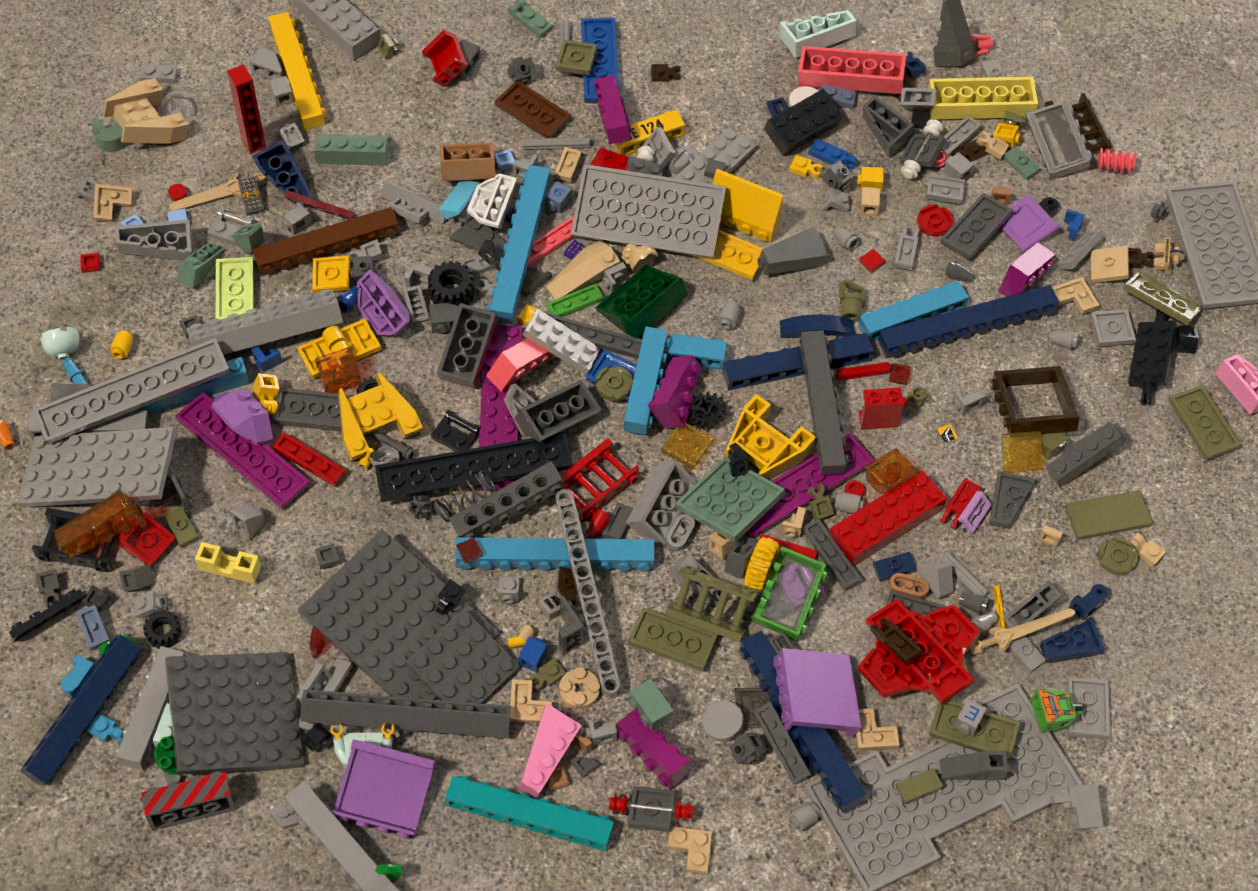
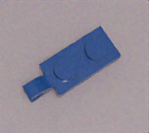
M816 138L808 152V155L831 165L840 160L849 169L853 170L856 166V156L848 155V151Z

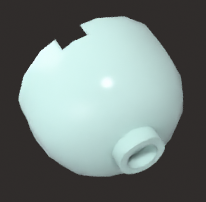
M66 327L67 331H61L60 328L42 333L40 340L43 350L52 357H58V360L70 358L69 355L73 354L79 346L78 329Z

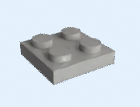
M1128 309L1091 312L1090 318L1098 347L1135 343L1136 338Z

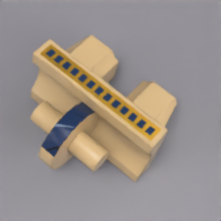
M1171 237L1165 238V243L1155 244V255H1164L1161 258H1154L1155 270H1165L1166 275H1171L1172 261L1174 264H1179V261L1184 259L1185 253L1179 247H1175L1173 250Z

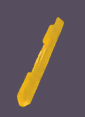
M998 584V586H992L998 628H1005L1001 592Z

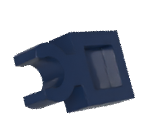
M908 52L905 64V71L908 75L913 77L926 73V66L919 58L913 59V54Z

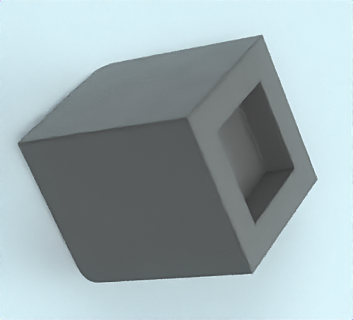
M150 564L136 566L119 572L124 591L137 590L154 584Z

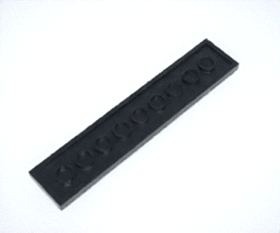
M566 432L557 433L541 442L529 438L375 465V471L382 503L458 489V485L461 488L469 487L466 480H469L472 486L481 485L475 477V474L478 475L480 470L484 471L492 482L495 483L522 478L551 461L557 471L568 470L570 467H573Z

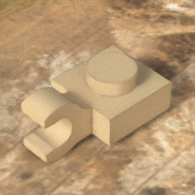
M1136 533L1132 538L1131 543L1140 551L1138 556L1151 567H1154L1166 553L1164 549L1151 539L1147 543L1139 533Z

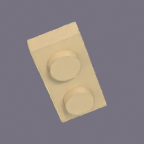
M565 147L555 170L554 178L572 182L582 156V151Z

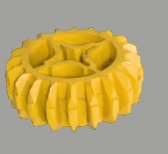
M764 537L758 541L747 567L744 580L746 586L758 591L765 588L778 556V542Z

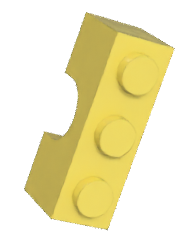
M201 542L195 557L197 568L200 571L255 584L261 569L259 556L239 551L238 556L233 557L225 554L220 546Z

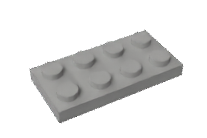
M538 308L522 334L585 375L590 370L601 349Z

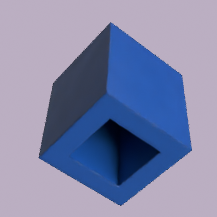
M528 637L518 656L519 665L537 673L547 654V644L539 638Z

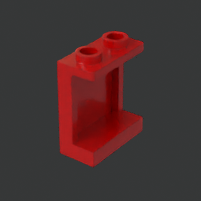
M443 30L422 50L423 56L431 59L436 75L432 78L433 82L445 87L468 66L457 36L449 31Z
M901 388L864 390L863 410L858 412L861 430L898 427L904 406Z

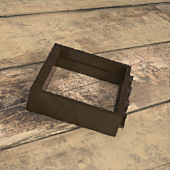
M1061 366L994 371L993 379L990 380L991 390L995 392V402L999 404V414L1003 416V426L1007 428L1009 437L1077 431L1080 417ZM1052 383L1063 415L1028 418L1015 417L1005 388L1006 386Z

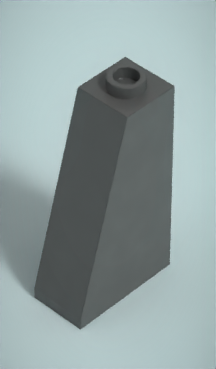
M812 227L762 249L757 263L759 268L762 269L763 274L766 275L822 267L828 254L816 227Z

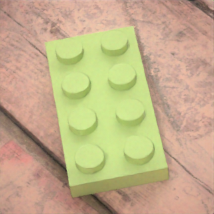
M253 257L216 259L215 319H224L231 314L239 315L249 309H254Z

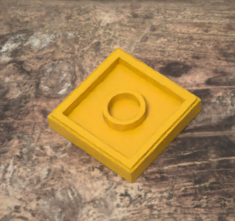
M349 255L313 258V293H318L325 289L332 291L350 289Z

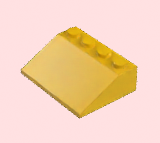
M717 169L712 184L727 187L720 223L729 228L739 230L744 234L754 236L761 241L771 243L780 227L784 195Z

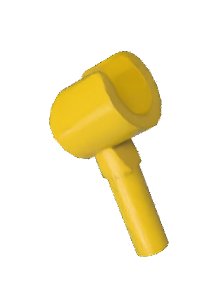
M372 448L368 449L367 454L363 455L357 464L358 466L363 465L365 470H368L371 465L369 458L373 452Z

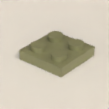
M563 40L555 65L556 70L590 75L597 52V44Z

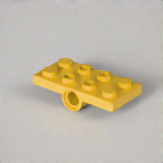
M366 319L341 329L336 325L330 326L323 331L322 337L297 347V351L312 379L381 350V345Z

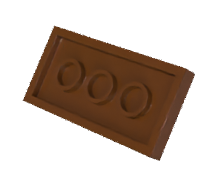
M518 80L495 100V106L545 138H552L571 119L570 113Z

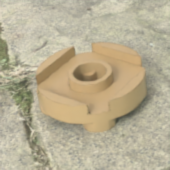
M577 667L575 670L567 672L559 684L561 700L568 707L574 709L576 707L582 709L591 707L599 697L600 684L597 677L582 667ZM576 686H584V692H575Z

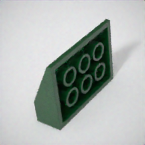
M645 265L600 302L595 309L625 334L639 338L644 334L645 327L655 325L664 315L681 303L688 296V292L681 277Z

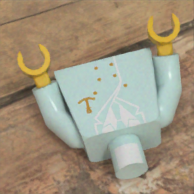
M340 723L341 730L335 732L332 724L330 731L335 735L333 742L337 757L343 765L347 766L353 739L392 749L393 737H391V734L395 732V725H392L391 732L386 731L385 723L381 728L382 733H343V736H341L343 725Z

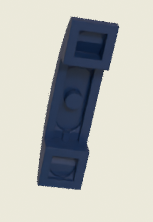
M802 315L780 321V338H799L801 332L824 330V334H836V338L854 335L853 320L835 315Z

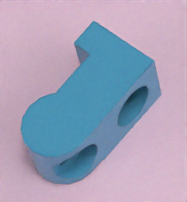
M77 654L72 660L74 668L69 675L61 680V687L65 695L70 698L94 666V663Z

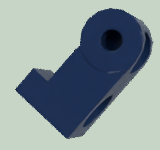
M1095 584L1083 598L1079 595L1075 596L1069 608L1073 609L1075 614L1082 620H1085L1104 604L1109 593L1108 589L1102 584Z

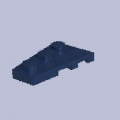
M1092 617L1079 625H1073L1071 629L1065 632H1059L1041 641L1040 644L1046 662L1104 654L1105 651Z

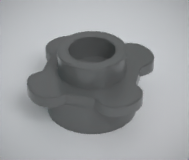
M1161 202V204L1156 203L1151 210V217L1155 218L1157 223L1160 218L1163 219L1166 215L1165 202Z

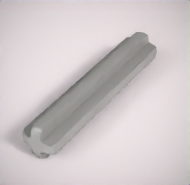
M947 552L942 556L941 561L944 564L952 565V572L975 595H987L988 590L951 553Z

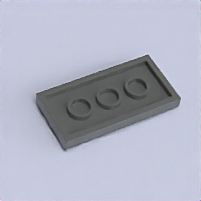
M983 193L940 239V243L971 260L1013 214V209Z
M280 387L277 400L278 408L273 418L274 424L342 431L337 393ZM345 394V396H346L347 399L350 398V397L355 396V395H346V394Z

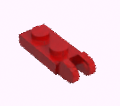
M964 478L948 503L940 522L944 524L948 520L950 513H953L957 516L952 521L951 528L955 529L959 524L958 518L975 493L981 491L982 487Z

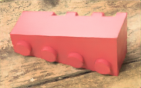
M526 339L502 352L486 376L502 392L539 365L556 356L530 339Z

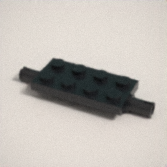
M1159 309L1156 310L1155 321L1139 322L1128 380L1130 387L1137 386L1142 389L1140 403L1147 406V401H1149L1148 405H1152L1153 394L1160 385H1167L1177 328L1176 321H1166L1168 314L1162 311L1160 314Z

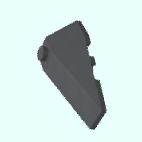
M943 0L940 14L941 27L936 35L938 43L934 46L933 50L934 65L936 67L962 66L974 59L973 42L961 0Z

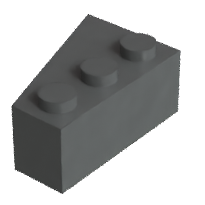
M875 95L863 105V119L888 157L891 158L912 138L914 125Z

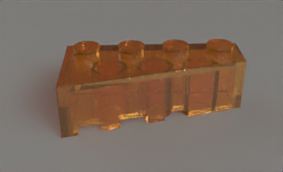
M119 490L53 532L59 549L71 558L95 548V544L99 542L107 543L112 541L113 536L121 533L126 535L132 532V528L137 526L143 528L148 524L142 509L122 490Z

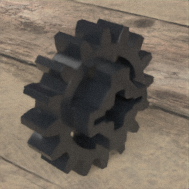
M707 391L706 395L700 392L699 397L693 395L687 420H689L690 425L695 423V428L702 426L703 430H705L706 426H709L710 429H713L714 424L720 425L719 420H725L724 415H727L726 403L723 402L722 397L717 398V393L710 395L709 391Z

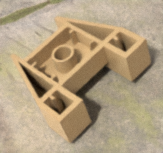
M155 78L139 81L106 99L103 116H114L123 129L122 143H174L186 140L189 123L181 113L160 117L154 109L155 106L161 105L163 88Z

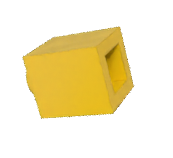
M862 167L861 174H857V184L860 185V192L862 187L880 188V193L882 192L883 168Z

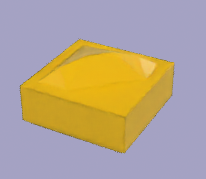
M526 304L517 317V321L528 325L537 309Z

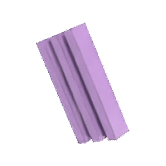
M982 491L975 493L958 518L959 522H963L962 526L967 528L966 531L968 533L975 531L992 505Z

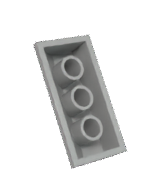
M676 460L659 461L626 523L638 535L647 539H654V542L661 545H666L667 535L676 518L683 513L676 509L675 503L697 482Z

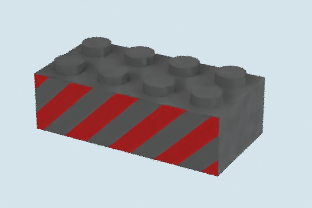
M462 303L459 304L437 371L439 379L476 388L498 321L496 313Z
M217 771L209 776L192 777L185 782H172L165 787H151L141 792L145 817L152 831L236 810L232 788L226 772Z

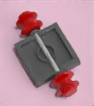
M634 786L631 801H629L626 794L622 798H618L617 793H615L614 797H610L609 810H612L613 814L618 810L624 815L627 810H630L628 827L670 832L672 815L674 813L677 822L681 818H685L688 823L689 819H693L694 806H690V801L687 805H682L680 800L676 807L674 806V790Z

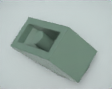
M260 223L243 225L231 235L244 253H253L252 249L260 247L264 242Z

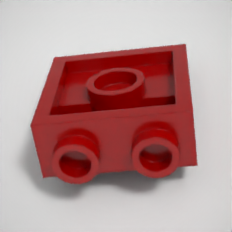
M145 512L142 516L137 515L131 522L133 526L129 531L125 529L119 535L118 539L120 541L118 546L130 556H135L145 565L150 564L152 566L176 537Z

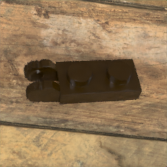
M886 618L880 619V624L886 630L885 632L875 624L870 627L875 637L906 666L922 655V650Z

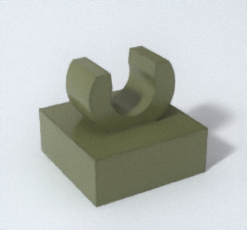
M388 34L381 35L378 49L384 59H391L392 54L397 52L395 46H398L400 43L395 38L391 39Z

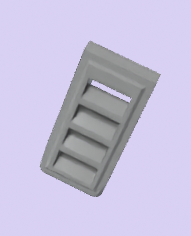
M421 285L402 289L406 308L410 312L411 323L430 320ZM418 295L416 298L409 299L410 296ZM420 301L418 304L411 305L412 302ZM422 307L421 310H412L414 308ZM424 313V316L414 318V315Z
M556 591L538 600V607L549 621L560 615V605H557L555 602ZM578 594L576 597V603L579 602ZM551 603L554 608L551 609L548 604Z

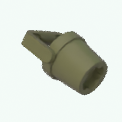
M847 280L839 283L838 298L841 304V317L851 319L854 322L859 320L861 309L865 306L866 291L859 285ZM845 287H847V288H849V289H851V290H853V291H855V292H858V293H854V292H847V293H845Z

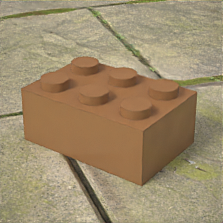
M493 142L440 145L442 181H471L473 179L488 180L494 178L495 159Z

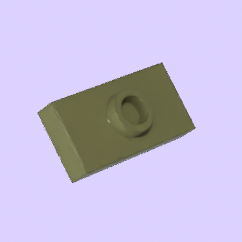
M182 506L164 514L180 548L199 540Z

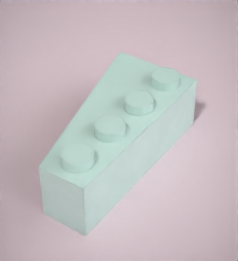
M849 10L829 13L826 17L811 16L809 20L802 21L800 18L794 19V22L786 23V21L780 22V38L795 58L801 56L802 46L824 48L856 36V19Z

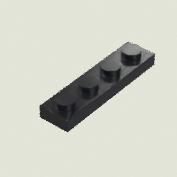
M81 589L69 591L61 601L55 600L46 606L48 609L41 613L36 611L29 616L28 621L24 623L20 621L11 627L12 630L9 631L12 640L15 642L81 602L85 597Z

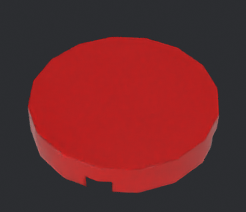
M934 204L927 205L920 210L917 216V225L928 236H944L952 227L953 217L947 208L943 206L942 208L937 207L938 205Z

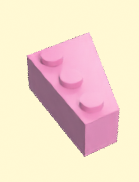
M1236 354L1223 360L1215 374L1247 412L1252 415L1258 412L1257 368Z

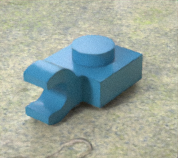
M99 714L87 731L89 735L106 743L109 738L120 743L123 741V730L116 728L117 723Z

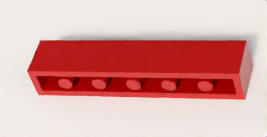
M243 64L228 70L227 74L241 140L249 154H253L265 149L266 144L253 79Z

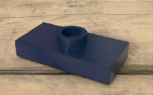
M910 552L873 562V568L879 582L891 579L896 573L909 574L917 570Z

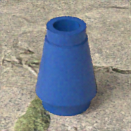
M354 286L337 297L341 311L347 312L352 310L358 300V288Z

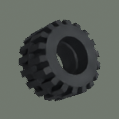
M449 261V263L442 262L440 266L436 265L435 270L432 269L430 275H428L430 300L433 301V304L450 303L459 306L462 303L469 305L471 303L470 300H473L475 294L472 271L467 269L465 264L461 265V262L453 263V261ZM447 284L459 285L458 287L453 289H448L444 287Z

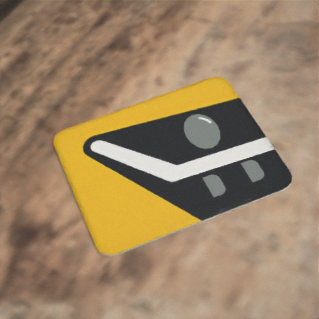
M951 424L938 428L944 442L958 438Z

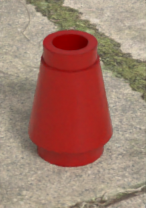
M597 508L596 512L593 511L586 534L596 539L610 522L611 515Z

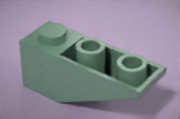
M208 242L179 263L177 282L190 288L196 287L203 282L215 265L216 259L220 258L225 249L215 243Z

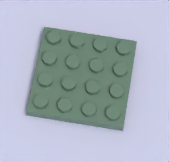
M725 456L675 503V506L681 512L736 542L785 495V489L751 470L733 477L729 467L730 459Z

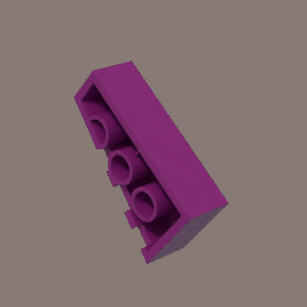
M615 76L594 79L598 107L609 145L629 141V133H632L628 114H626L622 96L619 95Z
M637 710L631 711L616 723L617 737L620 741L626 742L630 746L629 749L634 756H639L644 761L643 764L648 771H653L657 775V780L663 787L667 786L669 790H672L689 776L691 759L687 755L682 757L679 753V748L675 744L670 746L663 733L651 731L649 726H644Z

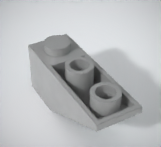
M690 555L679 558L668 573L681 586L684 577L677 574L682 566H692L698 572L712 576ZM692 580L689 590L699 596L703 584ZM710 587L706 600L717 606L722 591Z

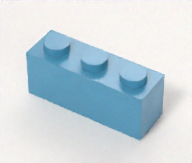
M671 334L668 363L671 362L673 357L693 355L701 367L722 370L727 341Z

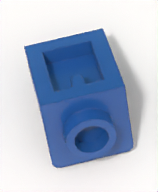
M1070 209L1066 212L1064 222L1069 224L1067 231L1070 232L1068 239L1075 241L1085 215Z

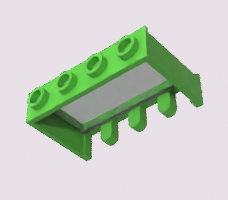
M781 547L751 623L778 633L784 632L787 637L795 641L799 635L803 636L807 626L804 624L805 618H810L814 608L810 605L812 600H817L820 589H817L819 582H824L827 572L824 571L826 564Z

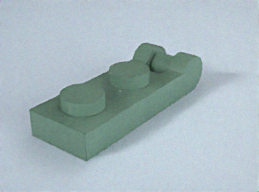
M518 0L515 5H511L507 9L512 17L540 39L553 30V25L526 5L524 0Z

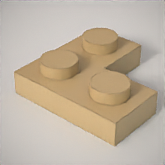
M95 184L93 220L111 222L113 205L131 207L132 188Z
M1083 277L1052 287L1059 300V305L1074 301L1082 315L1097 310L1100 306Z
M512 679L510 721L539 723L546 703L552 706V702L531 700L532 681Z
M874 708L858 709L861 728L855 734L858 751L899 748L897 726L876 727Z
M670 827L667 849L688 852L686 872L707 875L712 831Z

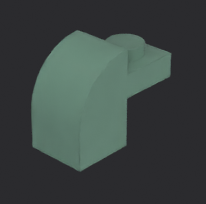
M98 118L91 121L93 126L91 129L92 133L95 136L97 146L101 150L115 152L131 144L122 143L123 129L118 122L106 129Z

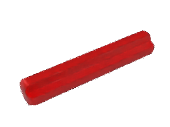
M889 362L837 369L836 378L837 380L889 373L891 366Z

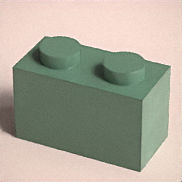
M651 678L630 690L628 699L630 706L633 710L637 709L644 726H649L651 731L673 719V709Z

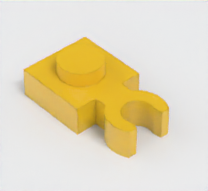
M795 155L789 172L803 177L810 174L811 177L818 179L819 172H822L823 166L820 164L813 165L811 159Z

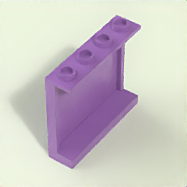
M782 648L775 656L773 664L777 672L776 684L779 686V703L782 706V722L784 723L785 731H789L793 725L841 729L845 731V736L853 737L860 730L861 722L849 655Z
M353 739L351 753L332 814L336 815V819L348 823V819L357 821L356 825L368 828L370 824L377 826L376 830L389 833V830L396 831L397 836L409 839L410 835L415 837L435 761Z

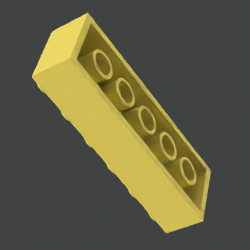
M1033 77L930 79L928 88L937 89L935 107L929 108L931 120L964 119L967 115L974 119L1003 118L1006 111L1025 117L1026 112L1035 111L1038 106Z

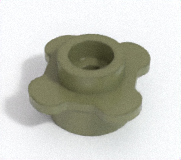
M919 386L913 388L912 392L907 393V398L911 399L915 406H921V403L928 401L930 398L926 390Z

